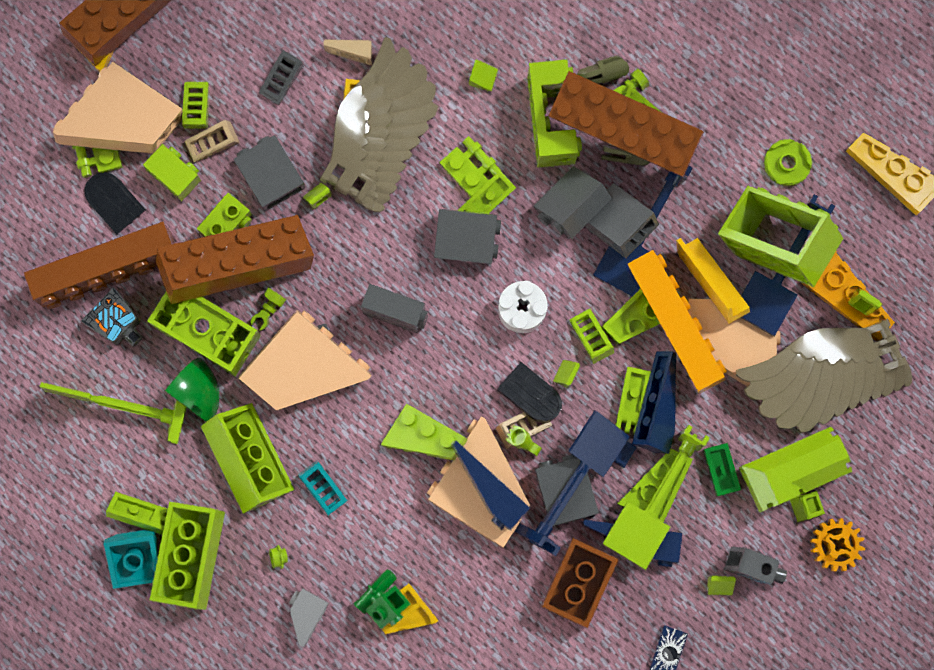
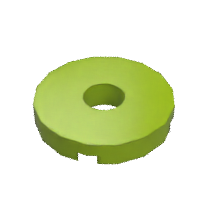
M785 139L779 140L770 147L765 155L764 166L771 180L779 185L788 187L797 185L806 179L812 167V159L806 146L795 142V140ZM791 157L795 163L794 167L790 169L785 168L782 165V158Z

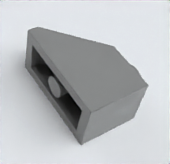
M302 588L300 592L295 591L289 604L292 605L290 613L300 646L305 647L330 603Z

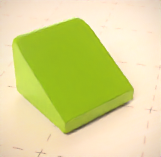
M475 59L469 85L492 92L498 69Z
M320 183L305 194L303 198L312 209H316L331 197V192L326 185Z
M563 360L553 381L566 388H570L580 367L579 363Z
M817 491L790 500L797 522L825 514Z
M709 576L708 595H732L736 578L734 576Z

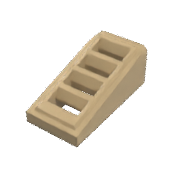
M324 40V49L327 53L372 65V43L370 40Z
M223 120L184 141L194 163L240 143L231 122ZM222 130L225 131L228 137L227 140L224 139L223 134L221 132ZM215 133H216V135H217V137H218V140H219V142H220V143L217 144V145H216V143H215V141H214V138H213V136H212V135L215 134ZM206 137L211 146L209 149H207L203 140ZM197 141L199 142V145L203 151L200 154L198 153L196 146L194 144Z
M523 412L500 423L496 430L506 449H509L513 445L506 441V438H508L507 433H510L507 427L513 430V426L518 422L520 427L524 428L532 437L551 427L552 424L550 421L541 422L542 425L538 427L535 420ZM526 417L533 428L530 431L524 421Z

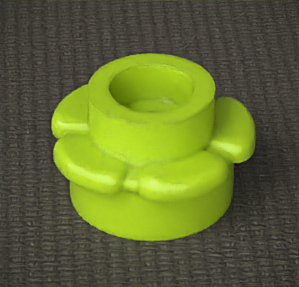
M279 545L276 548L269 549L272 567L283 569L284 563H288L286 549H281Z

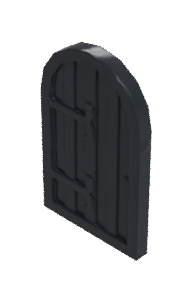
M97 173L86 182L84 191L88 203L117 235L146 211L124 186L122 181L111 173Z
M522 362L497 388L499 393L537 422L545 423L554 420L562 409V400L559 393Z

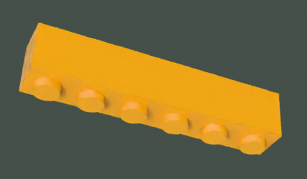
M654 250L628 263L631 273L698 393L701 394L725 381L723 374L727 371L720 359L717 361L714 359L712 352L715 349L708 338L704 340L699 331L703 330L697 317L691 318L687 311L691 307L686 297L678 295L676 289L679 288V285L674 276L668 277L664 270L668 266L662 255H656Z

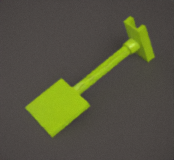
M43 382L40 384V388L44 392L94 402L100 406L160 419V422L169 424L167 441L178 444L187 407L177 400L173 410L167 408L162 410L106 396H92L90 393Z
M690 425L685 427L679 435L678 440L682 442L678 449L680 452L646 510H642L627 501L603 542V545L644 570L648 567L670 529V526L655 518L654 515L687 458L691 457L695 450L700 451L710 438L705 435L699 440L696 434H689L693 428Z

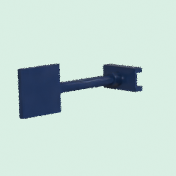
M688 167L684 177L668 171L669 173L665 178L666 183L651 208L656 218L659 216L673 188L678 186L681 179L687 180L693 167ZM643 241L625 258L609 246L593 276L633 296L640 287L631 273L628 263L650 251L642 247Z
M815 194L806 203L810 209L816 211L822 209L830 215L835 208L833 204H830L826 209L815 203L818 198ZM801 228L789 252L798 255L811 231ZM755 271L741 295L750 307V312L740 318L774 337L798 294L782 286L786 276L776 272L774 278L769 279Z
M594 410L568 450L569 453L580 460V464L543 522L540 521L535 530L519 523L515 532L529 539L528 541L535 546L556 556L561 547L548 537L553 530L552 526L589 469H592L604 478L630 436L598 411Z

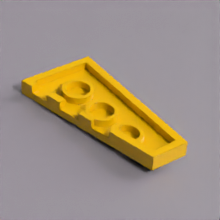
M862 133L846 150L855 161L916 216L934 198V175L930 174V170L923 166L920 168L909 162V158L902 154L900 156L890 151V147L869 135Z

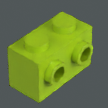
M162 144L143 166L147 172L179 200L183 201L201 181L197 174L199 170L192 163L188 162L185 164L180 160L181 154L172 146L168 149Z
M227 193L198 226L197 230L203 237L248 227L252 221L250 218L252 213L241 202Z

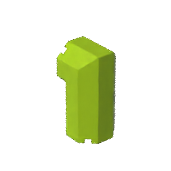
M832 427L739 467L759 513L853 472L852 467L847 468L846 463L850 462V457L838 434L832 436L830 433L834 431Z

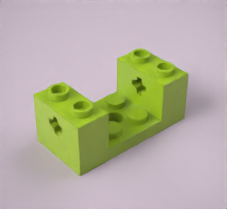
M567 59L529 63L527 81L537 168L575 164L577 157H580V151H582L581 137H576V129L549 132L550 119L549 116H545L546 107H548L547 98L557 97L568 71L573 72V68L568 67Z
M165 292L147 320L153 328L173 340L180 341L235 377L261 337L255 328L203 297L171 304L167 292ZM201 320L209 322V329L204 333L196 330V325Z

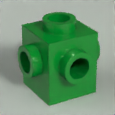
M394 585L385 593L380 590L370 599L372 604L365 611L382 629L389 623L392 627L403 618L401 613L411 603Z

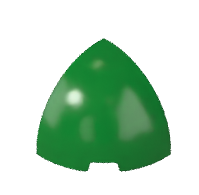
M196 358L176 376L165 391L207 422L217 413L220 398L219 386L211 368L201 358Z

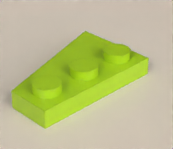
M639 289L602 326V329L617 344H620L660 323L642 290Z
M406 403L381 443V446L455 461L457 455L451 443L457 441L464 447L468 439Z
M671 448L669 454H665L617 505L624 508L627 501L640 509L646 510L679 452ZM687 458L654 516L658 520L664 522L693 461L692 458Z

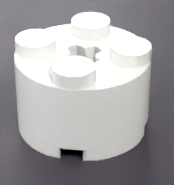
M520 281L509 285L502 292L499 299L498 315L507 329L517 333H529L536 330L545 318L547 299L544 292L537 285L530 281ZM519 303L528 305L526 312L524 310H517Z

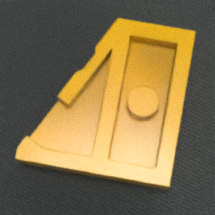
M408 583L400 591L411 605L401 613L403 618L393 627L389 623L382 630L385 634L434 624L439 620Z

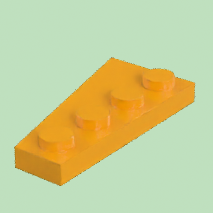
M836 252L815 287L801 283L858 328H865L884 319L889 320L891 325L889 328L895 323L882 306L869 316H866L849 305L848 301L857 288L867 293L869 292L865 289L866 286L861 280L859 281L852 273L848 264L845 261L843 262ZM880 331L871 334L875 341L883 338Z

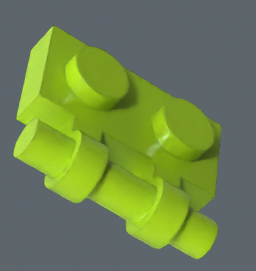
M468 136L462 142L468 148L466 152L463 153L456 147L439 164L472 197L489 181L484 176L487 171H490L494 176L501 169L496 165L497 162L492 157L489 158L481 149L482 146ZM475 156L482 163V166L477 168L469 159Z
M72 146L76 150L78 158L76 163L78 169L81 170L83 178L92 176L90 169L92 166L97 165L99 173L123 168L118 150L92 148L94 157L87 158L85 147Z

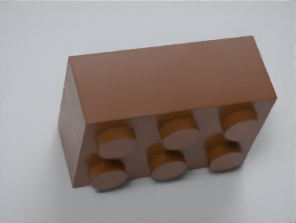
M572 538L541 607L584 628H588L619 559Z

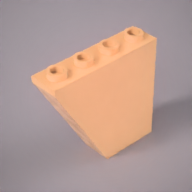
M112 62L108 68L104 67L101 70L97 81L85 89L80 101L74 102L68 111L69 114L55 124L53 134L55 142L61 145L153 154L181 122L183 111L182 108Z
M688 299L687 301L691 309L687 311L691 318L697 317L703 330L699 331L704 340L708 338L715 349L712 352L714 359L722 361L727 375L748 387L750 382L743 381L736 376V370L764 362L776 356L777 345H780L781 339L780 331H777L773 337L742 318L729 324L711 299Z
M296 310L239 375V379L275 410H279L368 380L372 376L368 371L371 367L361 358L356 361L350 355L352 351L341 342L338 345L331 339L334 335L324 326L319 329L313 324L315 319L304 310L301 313Z
M482 416L479 421L474 419L467 429L470 435L464 448L522 501L530 506L486 419ZM458 457L452 462L448 460L440 472L444 476L439 483L434 481L427 494L430 495L428 500L504 548L521 519L511 530L506 528L503 530L499 529L491 521L493 516L485 507Z

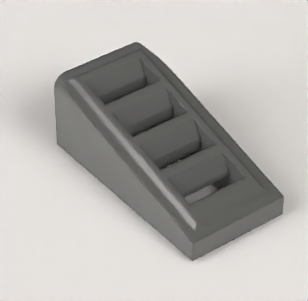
M283 50L262 85L259 94L280 105L303 69V62ZM284 62H288L289 64L293 65L294 68L290 69L289 67L284 65ZM279 70H282L283 72L287 73L289 77L286 78L285 76L279 74ZM274 78L283 82L284 86L282 87L273 81ZM271 86L280 92L279 95L268 90V87Z

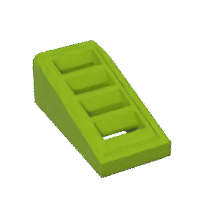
M209 82L184 83L182 126L184 129H208ZM190 88L203 89V93H190ZM189 98H202V101H189ZM189 106H202V110H189ZM189 115H201V118H189Z
M859 288L855 290L848 301L849 305L866 316H869L882 305L880 300Z
M591 309L569 319L593 364L615 353L611 342ZM588 319L592 321L591 323L585 325L582 328H579L578 324ZM595 327L596 331L587 336L583 335L584 332ZM600 336V340L589 345L588 341ZM602 345H605V346L602 347L601 349H599V350H597V351H595V352L593 351L594 349H596V348H598V347H600V346H602Z

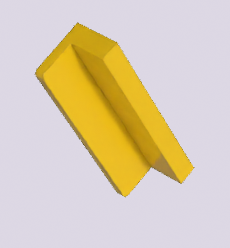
M681 238L676 240L679 257L726 321L730 324L748 314L750 307L700 240L697 238L688 244H685Z

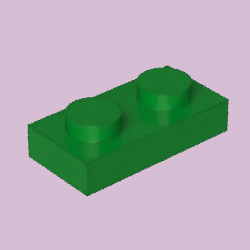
M728 443L703 449L716 497L740 491L741 487Z

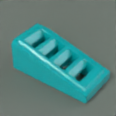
M315 461L297 475L327 515H330L348 501L318 461ZM318 470L321 474L309 482L306 478ZM324 478L327 482L315 490L313 486ZM331 486L333 490L321 498L319 494ZM337 494L339 498L327 506L325 502Z

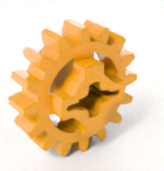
M832 518L828 519V526L824 522L819 524L821 531L813 530L814 535L817 537L810 540V543L815 544V548L811 549L810 552H817L818 556L814 560L815 562L822 560V568L825 569L831 565L832 572H836L838 566L841 571H847V565L851 568L856 566L853 561L854 559H862L858 552L864 551L865 547L860 546L859 542L865 539L864 537L857 536L860 531L859 528L851 529L853 522L850 521L844 525L843 518H839L835 524ZM833 528L840 529L836 535L827 533ZM849 537L852 539L853 547L850 546ZM840 540L839 545L842 546L843 549L835 550L836 545L833 543V541ZM822 543H824L827 552L825 554L822 549ZM841 554L848 557L841 562L834 561Z

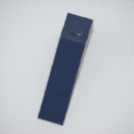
M656 351L632 444L653 453L669 454L675 433L676 353L673 351Z
M453 441L451 446L485 507L493 516L491 521L501 530L504 528L511 530L530 507L459 442Z
M583 520L582 526L604 537H607L614 525L613 523ZM667 532L652 560L658 561L657 566L672 567L673 563H679L683 533Z

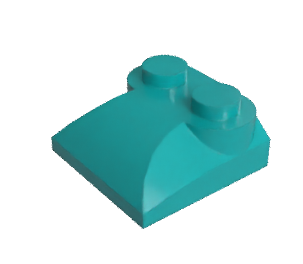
M140 530L121 533L104 540L103 544L113 589L153 583L159 555L157 549L158 540L153 531Z

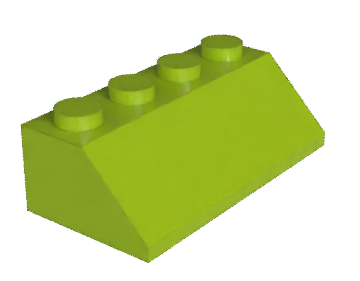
M252 403L217 414L201 425L243 514L295 490Z
M169 501L150 601L202 610L207 609L225 516L224 511Z

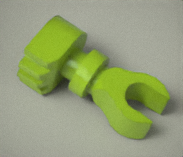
M637 68L630 74L631 80L627 79L624 82L625 85H621L613 91L625 96L629 85L635 90L637 86L644 90L649 86V81L643 72Z
M269 287L264 293L269 301L267 303L264 302L262 305L263 309L251 319V325L258 318L264 320L260 331L268 327L271 313L274 314L276 312V306L282 307L287 300Z
M514 425L513 430L510 429V433H507L508 438H506V441L518 449L531 452L537 457L542 448L532 441L530 434L524 428Z

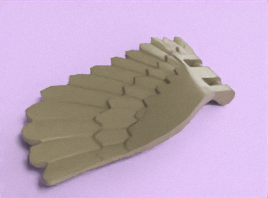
M387 37L383 39L372 67L348 93L339 107L334 125L331 161L320 178V181L326 184L328 182L335 186L334 189L346 196L348 194L355 198V202L364 208L379 213L384 211L385 207L383 204L390 201L389 195L397 189L395 184L401 179L398 173L402 172L407 166L403 162L409 160L413 155L410 150L419 145L421 140L418 137L422 136L429 129L427 121L436 115L438 105L432 102L436 86L426 80V67L419 63L410 66L412 57L409 51L401 47L398 52H395L391 39ZM336 166L344 170L340 178L332 174ZM357 178L365 182L361 191L352 186Z
M888 319L881 320L865 328H822L804 333L771 359L736 370V376L743 381L750 382V385L744 388L746 396L752 400H763L758 407L760 415L765 418H776V424L779 428L790 429L796 426L799 433L810 431L817 423L825 425L831 420L833 415L835 417L842 415L847 407L852 410L859 402L862 405L868 402L870 397L873 400L881 395L886 397L892 391H899L903 385L908 387L912 383L910 366L905 356H902L899 351L901 348L895 334H892L889 326L891 325ZM880 331L883 338L874 342L871 334ZM890 353L893 360L883 364L880 356Z

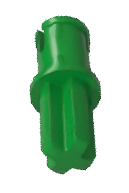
M386 569L372 585L368 584V589L354 602V605L363 614H366L365 610L372 604L370 599L380 590L385 592L396 581V575L389 569Z

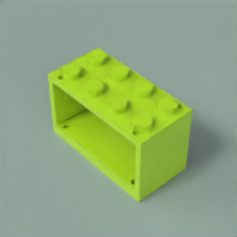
M750 186L746 187L718 233L737 257L812 287H815L844 239L838 231V226L830 219V214L822 209L816 211L810 209L803 202L798 201L794 203L781 194L775 196L762 187L756 189ZM766 214L812 231L799 255L752 237Z

